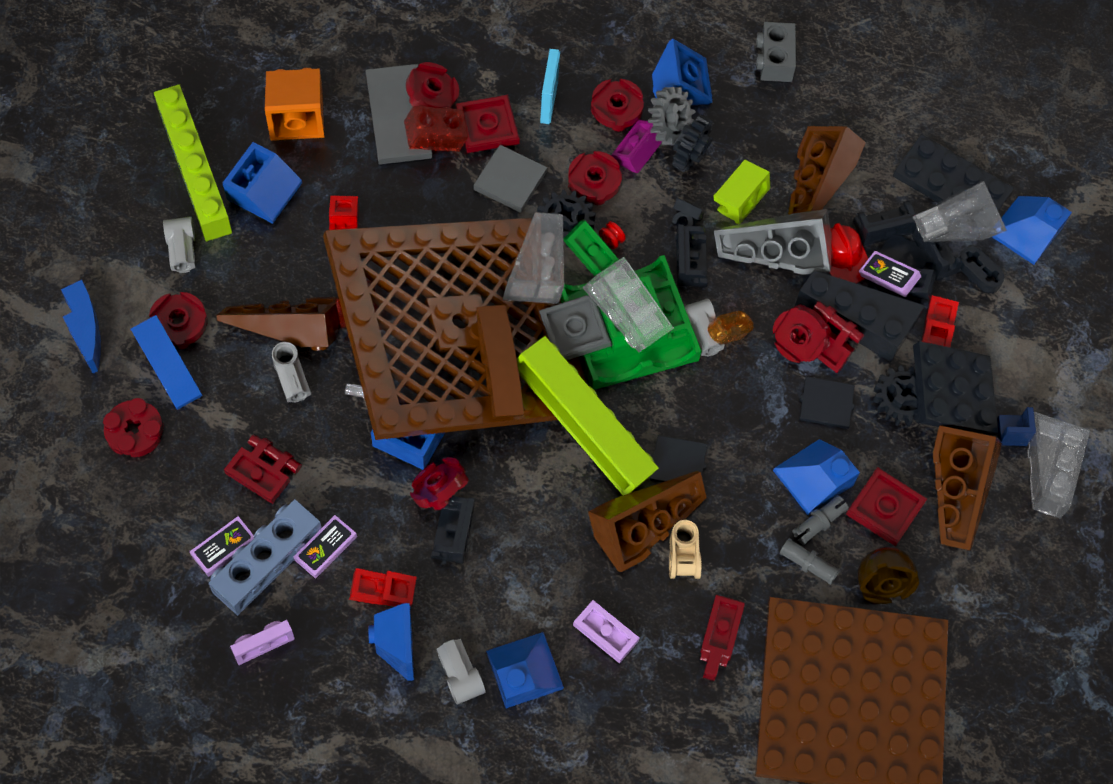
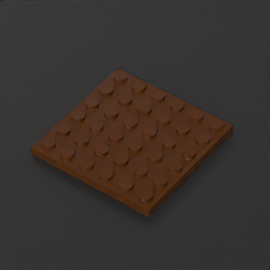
M770 597L768 600L755 776L810 784H943L948 620Z

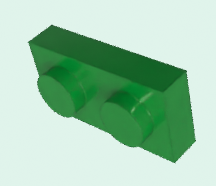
M580 221L563 239L566 245L596 279L601 277L606 270L613 269L620 262L586 221Z

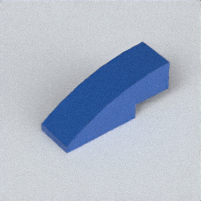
M80 280L61 289L66 303L72 311L63 316V319L92 373H95L99 369L101 355L99 323L90 296L83 281Z
M156 315L131 328L132 333L177 410L203 396Z

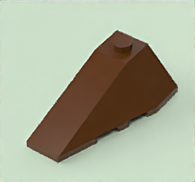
M808 126L798 148L797 158L800 159L799 169L795 170L794 179L797 180L796 190L791 194L788 215L822 210L856 167L866 142L847 126Z
M339 297L306 298V303L298 305L289 304V300L279 301L280 303L270 305L268 308H265L264 304L261 303L229 306L216 315L217 321L280 341L289 342L296 346L311 347L312 350L319 351L327 349L337 339L342 308Z
M939 426L933 450V462L936 473L935 484L938 495V517L942 545L971 551L1002 445L997 437Z
M695 471L611 499L588 511L594 538L617 571L623 572L645 560L651 554L650 549L659 540L664 541L670 535L668 531L679 520H685L707 498L701 472Z

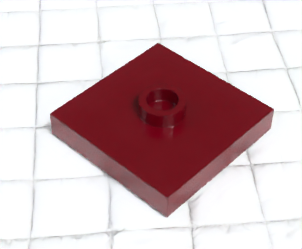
M508 95L456 103V111L467 153L498 148L499 145L505 147L519 144L520 138Z
M877 467L846 515L896 547L927 498Z

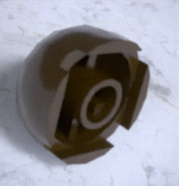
M882 547L871 551L862 559L858 568L859 588L863 593V597L873 603L889 604L892 603L890 598L901 596L903 600L913 594L919 585L918 572L913 560L908 554L897 548Z

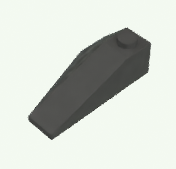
M828 209L800 212L714 230L718 257L745 263H759L774 269H788L802 275L812 274L814 270L821 273L831 272L832 235Z

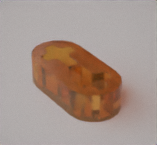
M735 311L716 317L709 323L708 333L717 343L725 344L744 338L754 327L751 318L745 312Z

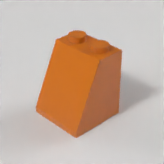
M303 68L301 70L278 69L266 71L265 114L271 141L324 138L320 69Z

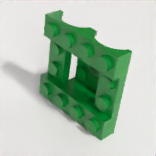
M664 255L659 256L652 264L635 271L625 272L617 268L606 270L601 277L586 284L572 286L564 282L558 283L561 303L593 293L611 338L612 348L610 346L582 355L585 372L590 386L594 390L699 361L701 349ZM627 304H633L639 311L635 314H628L623 310V307Z

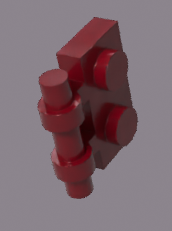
M819 301L813 310L824 319L825 323H831L841 332L837 336L831 331L827 348L817 359L838 373L855 350L846 343L847 340L851 338L858 344L863 339L864 334L856 329L857 325L852 321L847 322L837 315V310L832 306L827 307ZM801 329L798 330L797 338L799 340L806 339L805 332Z
M253 434L248 444L254 447V450L250 453L241 447L224 471L226 475L273 504L290 482L289 477L283 474V472L288 469L297 474L302 464L294 460V456L289 452L285 451L283 453L275 448L273 442L267 438L261 439ZM268 456L276 462L271 466L261 459Z

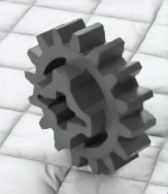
M663 87V90L656 91L657 98H651L654 106L653 108H648V112L652 114V118L648 119V123H653L651 133H657L656 141H662V145H674L686 124L691 125L694 121L691 117L695 110L690 108L693 100H687V91L682 92L681 87Z

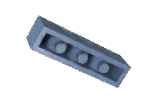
M295 499L289 505H283L275 514V519L268 526H261L254 534V539L247 546L243 545L238 548L233 554L232 560L225 567H219L212 574L211 581L209 582L212 593L238 616L294 561L293 556L322 528L320 521ZM289 530L293 532L289 538L282 539L278 537L282 531ZM262 551H269L272 553L271 556L265 560H260L257 558L258 554ZM241 572L250 573V576L244 581L235 579Z

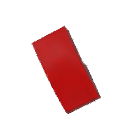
M330 196L329 230L358 228V196Z
M933 295L930 297L922 342L946 347L951 346L959 302Z
M356 568L353 574L349 600L387 606L410 603L411 607L417 577L392 571L382 574Z

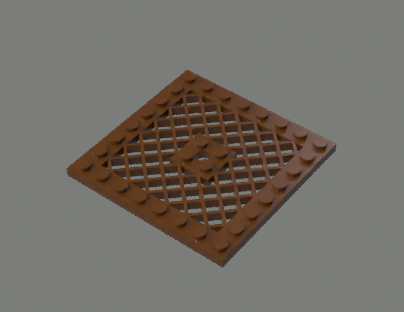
M535 218L325 230L323 239L375 440L558 420L535 392H526L530 386L520 375V381L525 384L521 390L524 415L493 418L490 391H487V387L482 384L486 378L485 365L474 359L478 353L481 354L476 307L487 306L490 301L495 305H505L507 313L519 320L517 326L510 323L512 337L527 345L525 350L537 342L536 339L539 335L541 338L546 336L548 339L539 310L561 304V299ZM472 251L469 255H467L466 253H464V252ZM501 252L514 260L511 265L499 257ZM438 253H445L443 257L438 255ZM475 254L487 260V265L483 266L473 259ZM411 255H419V256L415 259V258L412 257ZM450 255L463 263L460 268L447 261ZM384 257H392V258L388 261V260L385 259ZM424 257L436 264L433 270L421 263ZM397 259L409 266L406 272L394 265ZM370 261L383 268L379 274L367 267ZM517 263L519 264L520 271L515 268ZM492 264L505 272L502 278L489 270ZM467 266L478 273L479 276L474 279L465 273L464 269ZM440 268L453 276L450 281L437 274ZM414 270L426 277L423 283L411 276ZM389 272L400 281L394 285L385 279L384 276ZM511 276L520 282V287L516 288L507 282V277ZM483 277L496 285L493 290L480 283ZM366 278L372 281L369 287ZM457 279L470 287L467 292L454 285ZM431 281L443 289L440 295L427 287ZM404 283L417 291L413 297L400 289ZM377 285L390 293L386 299L373 291ZM524 287H526L527 294L522 292ZM499 288L512 296L509 302L496 294ZM473 291H476L477 293H479V294L471 295V293H472ZM447 292L453 295L449 297H444L447 294ZM420 295L427 298L424 304L417 300ZM480 295L486 298L484 303H482ZM394 296L406 304L403 310L390 302ZM515 300L528 307L526 313L513 305ZM373 303L379 306L376 312ZM410 308L423 315L420 322L407 314ZM383 310L396 317L393 324L380 316ZM532 310H533V314H534L535 319L532 318L531 316H529L530 313L532 312ZM427 319L429 321L430 328L424 325ZM452 320H461L466 328H458L453 324ZM401 321L414 329L410 335L397 327ZM525 324L534 330L536 334L531 337L520 328ZM379 327L386 331L383 337L381 336ZM417 333L430 340L427 347L414 339ZM390 335L403 343L400 349L386 341ZM434 344L438 354L447 353L444 358L431 350ZM514 345L516 358H518L524 351ZM407 347L420 354L417 361L404 353ZM464 351H474V352H473L472 355L470 356V355H468L467 353H465ZM386 353L393 357L389 363ZM451 356L465 364L461 370L448 362ZM579 357L567 360L569 364L576 368L579 376L586 383ZM424 358L438 366L434 372L421 364ZM397 360L410 368L406 375L393 367ZM468 367L482 375L478 381L465 373ZM442 369L455 378L451 384L438 376ZM414 372L428 380L424 386L410 378ZM393 379L400 383L396 389ZM458 381L472 389L469 395L455 387ZM431 384L445 392L441 398L428 390ZM404 386L417 394L413 401L400 393ZM476 392L483 396L472 398ZM450 395L455 400H446V398ZM421 398L428 401L426 403H418Z

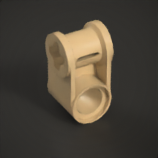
M681 520L672 529L669 554L670 579H675L676 576H694L695 579H700L699 531L692 521ZM685 532L690 535L691 540L688 542L681 541L677 534Z

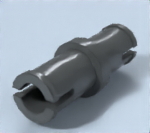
M836 495L821 509L813 510L811 517L792 530L793 535L796 538L806 531L798 539L802 545H805L821 530L826 531L829 529L831 522L848 511L847 503L845 502L835 509V506L844 500L839 495Z
M790 538L785 542L780 551V555L800 565L802 571L813 573L828 582L829 585L834 582L840 571V568L818 557L819 553L812 550L810 552Z

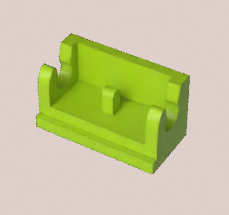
M744 160L714 195V201L720 204L717 210L724 216L734 220L736 224H741L770 190V172Z

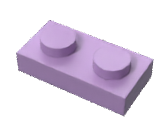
M594 600L573 623L574 627L618 663L639 642V637Z
M287 620L283 622L274 621L266 625L264 631L255 635L246 634L235 641L236 644L230 647L238 665H241L294 640V635Z

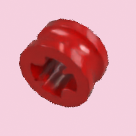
M610 221L606 224V228L599 230L600 238L611 249H616L618 243H623L626 240L624 232L614 222Z

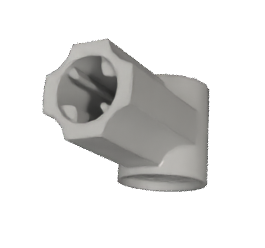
M192 217L163 220L171 271L179 273L190 272L191 269L195 268L193 249L195 232Z
M704 299L684 305L699 343L701 356L709 357L723 350L725 344L715 323L716 317L711 301Z
M289 342L278 343L272 350V359L287 402L302 401L311 395V391L303 372L297 349ZM288 355L292 357L291 361L286 363L279 361L282 356Z
M461 639L450 640L437 648L438 657L448 677L447 683L457 705L486 693L476 667L473 668Z

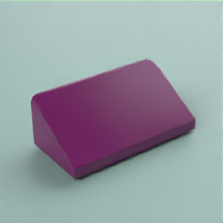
M638 120L611 154L621 166L634 173H639L660 146L662 141L655 140L657 133H651L653 123Z

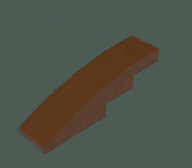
M506 306L476 307L482 364H485L487 391H490L493 418L524 415L521 384Z

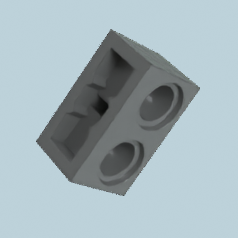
M764 22L762 32H757L756 48H761V54H757L756 70H761V80L792 82L796 68L795 24Z

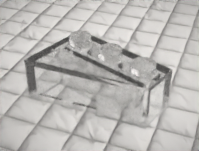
M984 181L964 189L913 216L924 242L983 241L1007 231Z
M535 212L507 282L502 300L558 304L564 289L563 215Z
M622 257L597 274L583 287L586 293L625 336L627 343L638 352H641L674 329L625 257Z
M1034 412L1036 433L1029 442L1028 459H1030L1031 464L1030 483L1033 509L1061 519L1072 504L1090 430Z

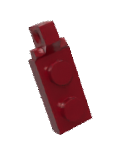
M720 595L715 596L700 651V660L707 662L703 678L715 681L719 665L726 667L728 661H730L745 605L744 602Z

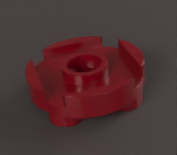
M432 62L421 63L417 68L412 69L406 79V91L410 97L409 102L414 108L445 114L459 96L458 82L455 77L451 79L446 74L448 70L443 66ZM432 84L433 88L438 91L431 90L428 85Z
M611 79L605 80L593 91L591 113L602 125L612 128L614 131H623L626 127L634 125L643 114L644 101L642 91L636 84L626 79H620V82H611ZM620 100L623 102L622 107H615L612 101L619 102Z
M594 151V154H580L569 166L568 188L572 192L576 191L578 198L585 195L586 202L602 205L606 200L613 198L621 187L622 174L619 169L620 165L614 157L605 152ZM589 174H600V180L593 181L588 176Z
M180 292V295L175 294L171 296V293L163 295L150 309L149 317L151 318L155 315L158 317L171 342L177 349H185L189 344L197 341L203 335L208 324L202 302L196 296L187 292ZM184 315V321L181 324H173V316L180 317Z
M797 305L780 314L774 322L773 334L775 333L777 340L775 345L778 351L792 362H810L818 358L827 348L831 329L816 311L804 305ZM796 328L805 332L806 339L799 340L797 338L798 332Z
M134 398L118 404L103 418L105 439L110 448L117 454L141 457L152 452L160 442L164 427L161 416L154 406L146 403L141 398ZM132 423L140 424L138 426L139 432L136 434L132 431L126 432L129 428L128 426Z
M452 457L442 459L444 463L439 466L432 463L415 477L411 485L414 491L413 493L410 492V496L419 507H433L434 510H441L448 504L449 498L459 489L466 486L469 479L465 474V469L457 459Z

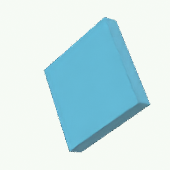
M550 49L543 84L540 123L543 124L551 123L560 63V52L556 49Z

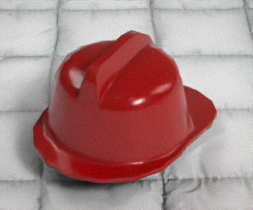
M836 223L831 228V272L829 274L857 284L864 280L859 270L868 260V256L856 230Z

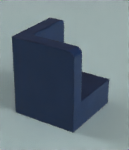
M1027 407L1022 415H999L997 417L998 439L1002 443L1001 446H1027L1036 433L1033 407Z

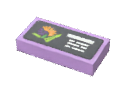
M874 251L859 270L861 277L903 297H906L921 278L918 270L877 251Z
M334 515L293 556L294 560L316 579L357 538V534Z
M236 517L192 549L190 554L209 577L219 567L230 562L236 550L243 545L247 546L254 539V535L242 520Z

